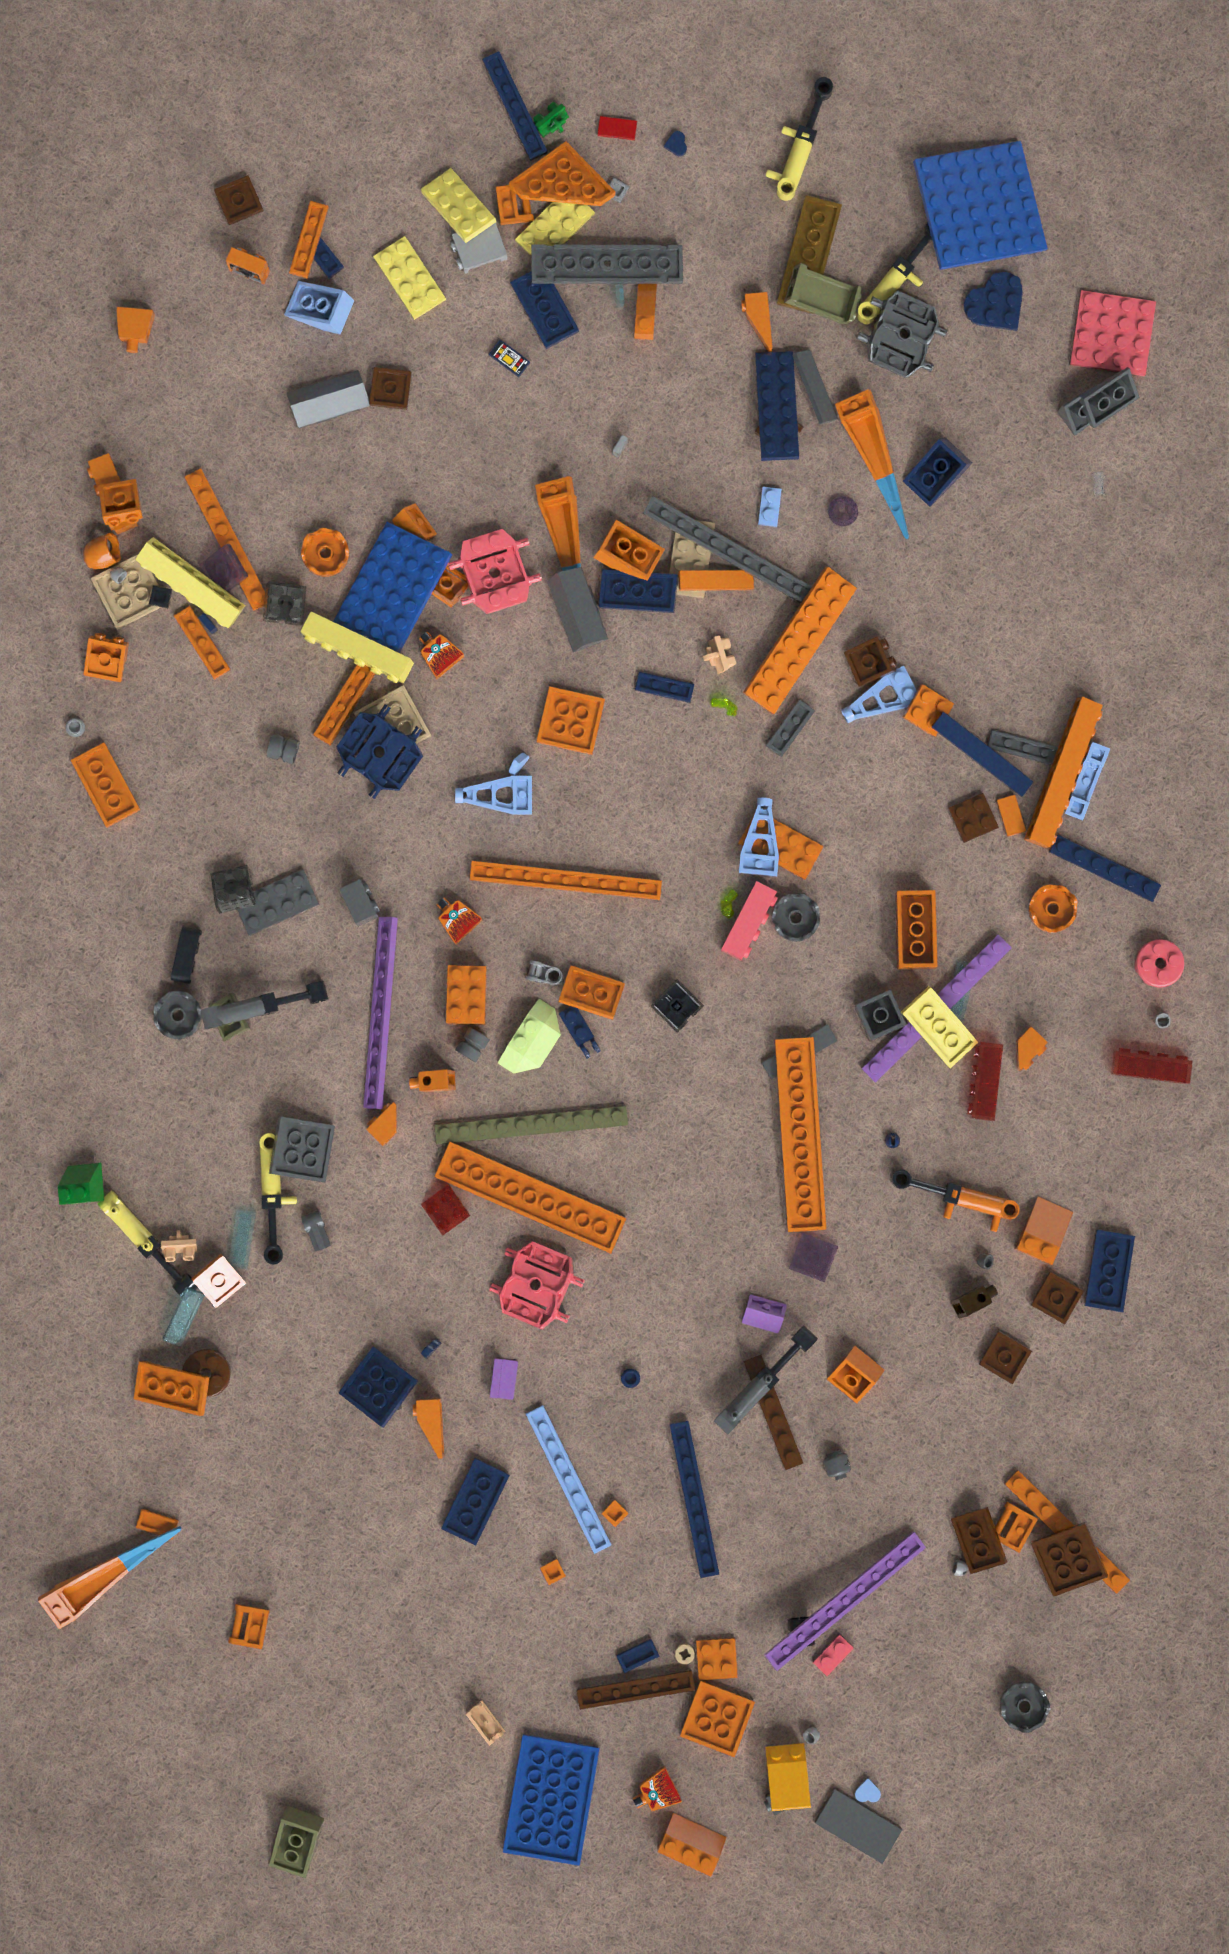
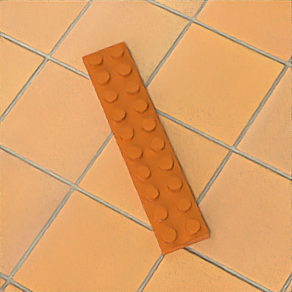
M814 1037L775 1040L787 1231L826 1230Z
M449 1142L434 1176L610 1254L626 1221V1218L452 1142Z

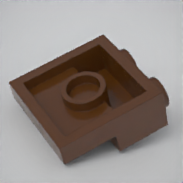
M876 636L844 652L858 687L896 672L897 662L893 656L889 655L887 649L890 647L885 638L882 639L881 636Z

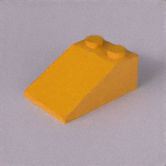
M804 1743L765 1747L772 1811L811 1808Z

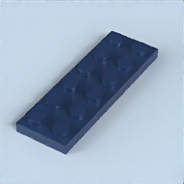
M793 351L755 353L761 461L799 459Z

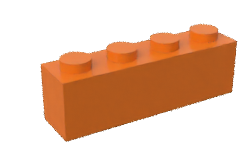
M109 453L88 461L90 467L87 468L90 478L95 479L96 485H94L97 496H100L98 485L121 481ZM126 521L120 522L116 527H109L111 531L115 530L117 534L138 527L137 522L128 523Z

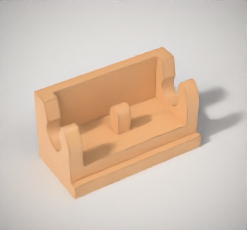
M482 1700L466 1712V1716L489 1746L506 1732Z

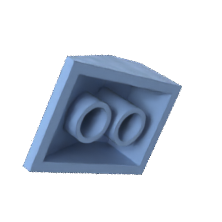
M298 281L284 315L323 331L341 334L354 300L344 290Z

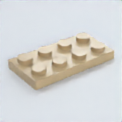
M696 520L714 531L715 523ZM675 532L669 574L678 575V571L708 570L711 552ZM679 582L677 585L678 595L704 598L705 591H679Z

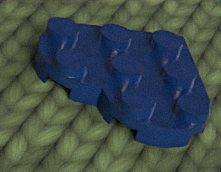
M999 272L991 276L985 288L971 290L964 302V313L967 319L979 326L1017 331L1023 294L1020 278L1008 272Z

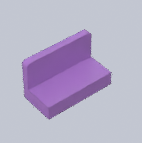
M750 1294L742 1323L779 1333L787 1305Z
M495 1358L490 1398L511 1400L514 1398L518 1361Z

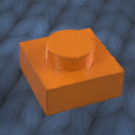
M614 1499L601 1514L616 1527L628 1515V1512Z
M558 1559L540 1567L548 1585L566 1577Z

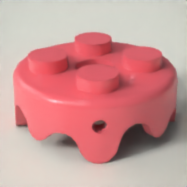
M1156 939L1146 943L1138 951L1135 960V971L1142 981L1149 986L1164 988L1176 982L1184 969V957L1181 950L1174 943L1164 939ZM1157 958L1165 960L1164 968L1156 967L1155 961Z

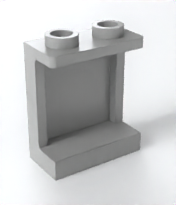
M496 222L467 243L457 233L452 234L453 241H450L453 252L457 251L459 258L456 261L459 270L463 269L465 274L470 269L499 259L500 262L507 260V253Z

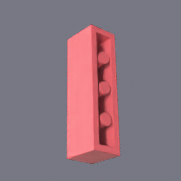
M756 881L721 951L741 961L743 957L747 958L752 950L749 945L752 940L756 942L761 932L758 930L760 924L766 923L770 915L766 912L770 906L774 907L778 899L775 896L777 891Z

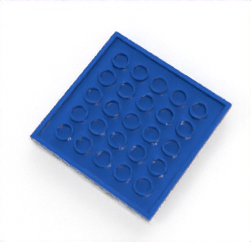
M1021 141L924 157L913 161L939 270L1032 254L1048 249Z

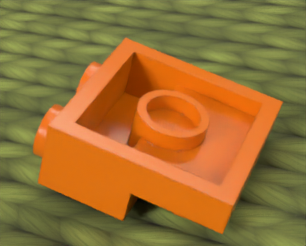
M136 479L98 485L102 517L105 525L116 527L120 522L136 523L139 519L143 518Z
M95 633L94 636H90L88 638L83 675L122 682L129 643L124 642L125 639L122 637L108 639L105 634Z

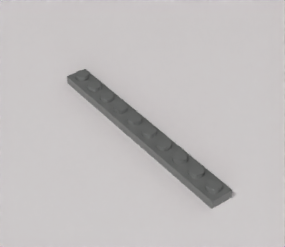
M653 496L643 512L649 518L799 603H802L812 586Z

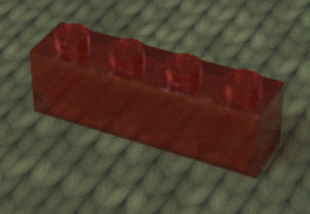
M979 1042V1045L974 1048V1057H977L976 1065L972 1066L971 1076H975L974 1084H970L969 1095H972V1103H968L967 1114L970 1115V1119L995 1121L1003 1044Z
M1119 1048V1051H1114L1111 1075L1190 1084L1193 1061L1188 1060L1187 1056L1176 1055V1058H1168L1169 1054L1157 1053V1056L1149 1055V1051L1138 1050V1053H1130L1131 1049Z

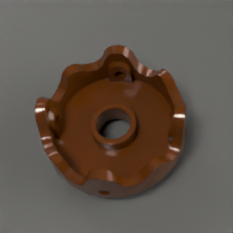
M204 1349L194 1352L187 1358L182 1370L201 1375L202 1369L208 1368L211 1371V1377L209 1378L207 1398L219 1395L230 1383V1364L224 1355L218 1351Z

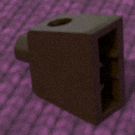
M990 1285L987 1288L980 1286L950 1301L960 1319L968 1317L992 1303L991 1298L997 1296L998 1292L994 1285ZM977 1295H979L981 1301L977 1300Z

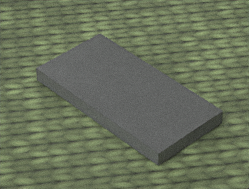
M836 1789L832 1792L815 1821V1824L881 1864L885 1861L902 1832L901 1828Z

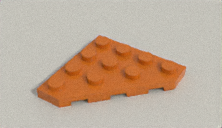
M567 141L509 182V187L520 199L602 206L613 198L616 193Z

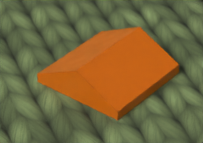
M447 564L446 569L454 575L444 570L432 595L452 607L460 600L469 585L464 574L456 569L450 570Z

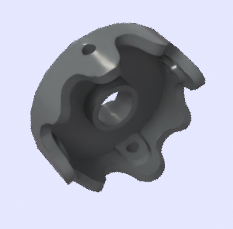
M804 894L785 895L777 902L772 913V923L775 931L782 938L792 942L808 939L816 932L820 923L817 903ZM799 913L801 921L793 923L790 919L791 914Z
M169 992L154 1005V1024L168 1038L178 1040L188 1038L201 1025V1006L193 996L186 992ZM177 1010H181L184 1014L183 1019L180 1021H175L173 1018V1014Z
M1017 1682L1008 1687L1003 1693L1000 1700V1711L1003 1719L1011 1728L1023 1733H1030L1044 1725L1050 1712V1703L1045 1692L1037 1685L1030 1682ZM1022 1701H1027L1030 1704L1029 1710L1026 1712H1022L1019 1709V1704Z

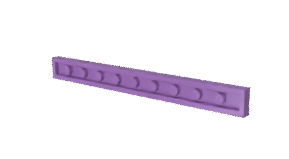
M379 917L363 1106V1108L382 1109L398 921V918Z
M997 935L937 995L951 1009L1012 948ZM908 1023L862 1070L876 1083L922 1036Z
M911 1532L767 1651L764 1656L772 1667L778 1671L923 1551L926 1547L915 1532Z

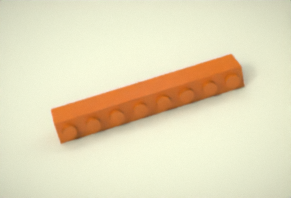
M1085 697L1076 698L1024 840L1044 848H1049L1055 843L1057 838L1055 833L1063 822L1062 815L1064 810L1069 806L1070 799L1068 798L1076 787L1075 779L1083 768L1082 760L1088 754L1090 748L1088 746L1089 741L1096 733V722L1102 716V704Z

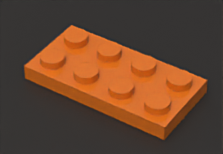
M105 742L71 760L106 828L140 811Z
M753 817L738 843L742 846L744 845ZM773 819L779 854L778 866L806 880L824 846ZM759 820L757 822V834H768V822L766 820ZM756 839L751 851L758 855H767L769 853L768 842L765 839Z
M139 1361L134 1400L203 1416L209 1377L147 1361Z

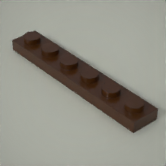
M762 1354L743 1361L751 1381L766 1366ZM773 1387L763 1396L759 1403L785 1470L804 1463Z
M692 1670L577 1689L579 1709L582 1710L695 1691Z

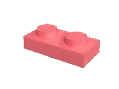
M839 1634L813 1661V1664L828 1676L854 1648Z

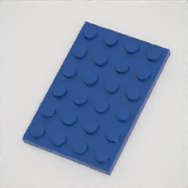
M386 522L333 622L400 653L452 554Z
M523 1734L503 1853L580 1866L600 1747Z

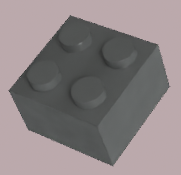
M359 879L339 889L358 927L379 917L377 913L380 910L376 901L370 899L369 895H372L366 882L362 883Z
M891 990L854 1006L870 1042L906 1026V1022Z

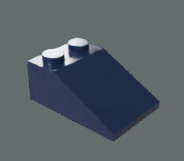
M943 437L932 446L903 482L931 507L961 477L972 462L946 437Z

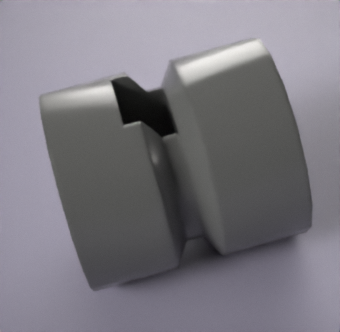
M273 734L268 746L267 757L276 760L282 758L283 762L294 764L300 741L291 738L285 740L284 736Z
M468 1027L464 1034L465 1041H460L455 1051L476 1063L481 1056L480 1049H485L490 1039Z

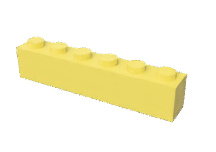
M154 537L146 542L135 559L143 568L154 573L159 580L165 581L174 591L184 595L190 603L196 604L205 614L215 618L221 626L229 628L246 606Z
M310 612L300 631L305 636L304 639L312 644L317 642L321 644V648L329 652L334 650L343 659L347 660L349 657L360 667L366 665L371 668L370 671L377 675L385 674L387 679L394 683L399 681L404 684L414 664L410 658L313 612Z

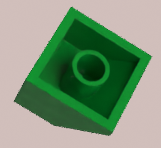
M102 1163L68 1166L58 1184L59 1205L104 1201Z

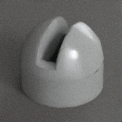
M115 567L111 570L110 576L113 581L119 584L126 578L127 572L121 567Z
M1164 1012L1158 1013L1155 1017V1024L1159 1028H1167L1171 1023L1170 1016ZM1158 1018H1167V1021H1158Z
M955 1560L954 1565H957L956 1570L953 1569L952 1574L964 1576L968 1570L967 1564L963 1561Z
M809 1727L803 1733V1738L808 1744L814 1745L820 1738V1732L817 1731L816 1727Z

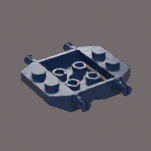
M386 704L377 714L360 712L336 746L343 761V765L337 773L344 777L349 768H353L364 775L375 785L368 794L370 797L373 795V799H376L379 792L383 789L400 791L423 758V754L416 742V739L423 730L416 726L412 733L407 736L385 720V716L391 709ZM377 726L374 732L367 740V742L365 743V745L362 747V749L356 756V758L353 757L362 745V743L364 742V740L366 739V737L369 735L373 727ZM381 746L384 748L385 754L383 757H377L374 754L376 747ZM405 746V750L402 752V754L395 762V764L393 765L389 773L386 775V777L383 778L382 776L384 775L386 770L389 768V766L391 765L395 757L398 755L402 747Z

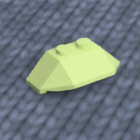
M538 999L507 1045L498 1064L512 1073L541 1067L561 1035L555 1008Z

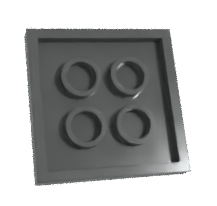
M278 1116L269 1174L326 1183L335 1126Z

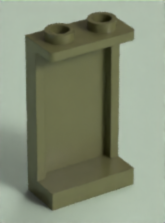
M800 263L793 268L784 303L846 325L856 318V306L862 297L860 292L862 286L857 285L854 287L808 270L807 265Z

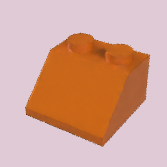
M854 1346L827 1380L855 1403H858L876 1384L885 1369Z

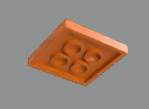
M549 686L536 742L593 755L605 699Z
M700 1680L680 1737L735 1758L755 1701Z

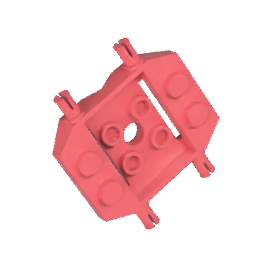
M500 529L463 541L460 558L448 562L450 570L461 567L468 581L471 594L460 598L462 606L473 602L478 608L489 614L527 602L529 586L532 583L542 581L540 573L532 576L526 575L518 552L519 548L529 545L528 538L516 541L506 531ZM504 549H506V551H507V552H504V553H501V554H498V555H495V556H491V557H488V558H485V559H482V560H479V561H476V562H472V563H471V560H473V559H476V558H479V557H482V556H485V555H488V554H492V553H495V552H498V551H501V550H504ZM491 569L499 570L500 575L497 578L491 577L489 574Z
M533 1241L519 1251L507 1248L506 1251L512 1254L505 1252V1255L514 1258L510 1275L503 1287L494 1283L491 1286L498 1290L490 1287V1291L500 1296L502 1313L539 1329L545 1328L554 1319L567 1323L570 1315L559 1311L569 1284L573 1283L582 1287L583 1284L577 1281L582 1283L585 1281L574 1276L572 1258ZM526 1260L531 1261L547 1269H550L561 1275L559 1277L552 1273L544 1271L540 1268H537L533 1265L526 1263ZM535 1279H538L541 1284L538 1290L531 1288V1282ZM512 1293L519 1295L523 1298H526L530 1301H533L535 1303H538L547 1308L545 1310L524 1300L512 1296Z

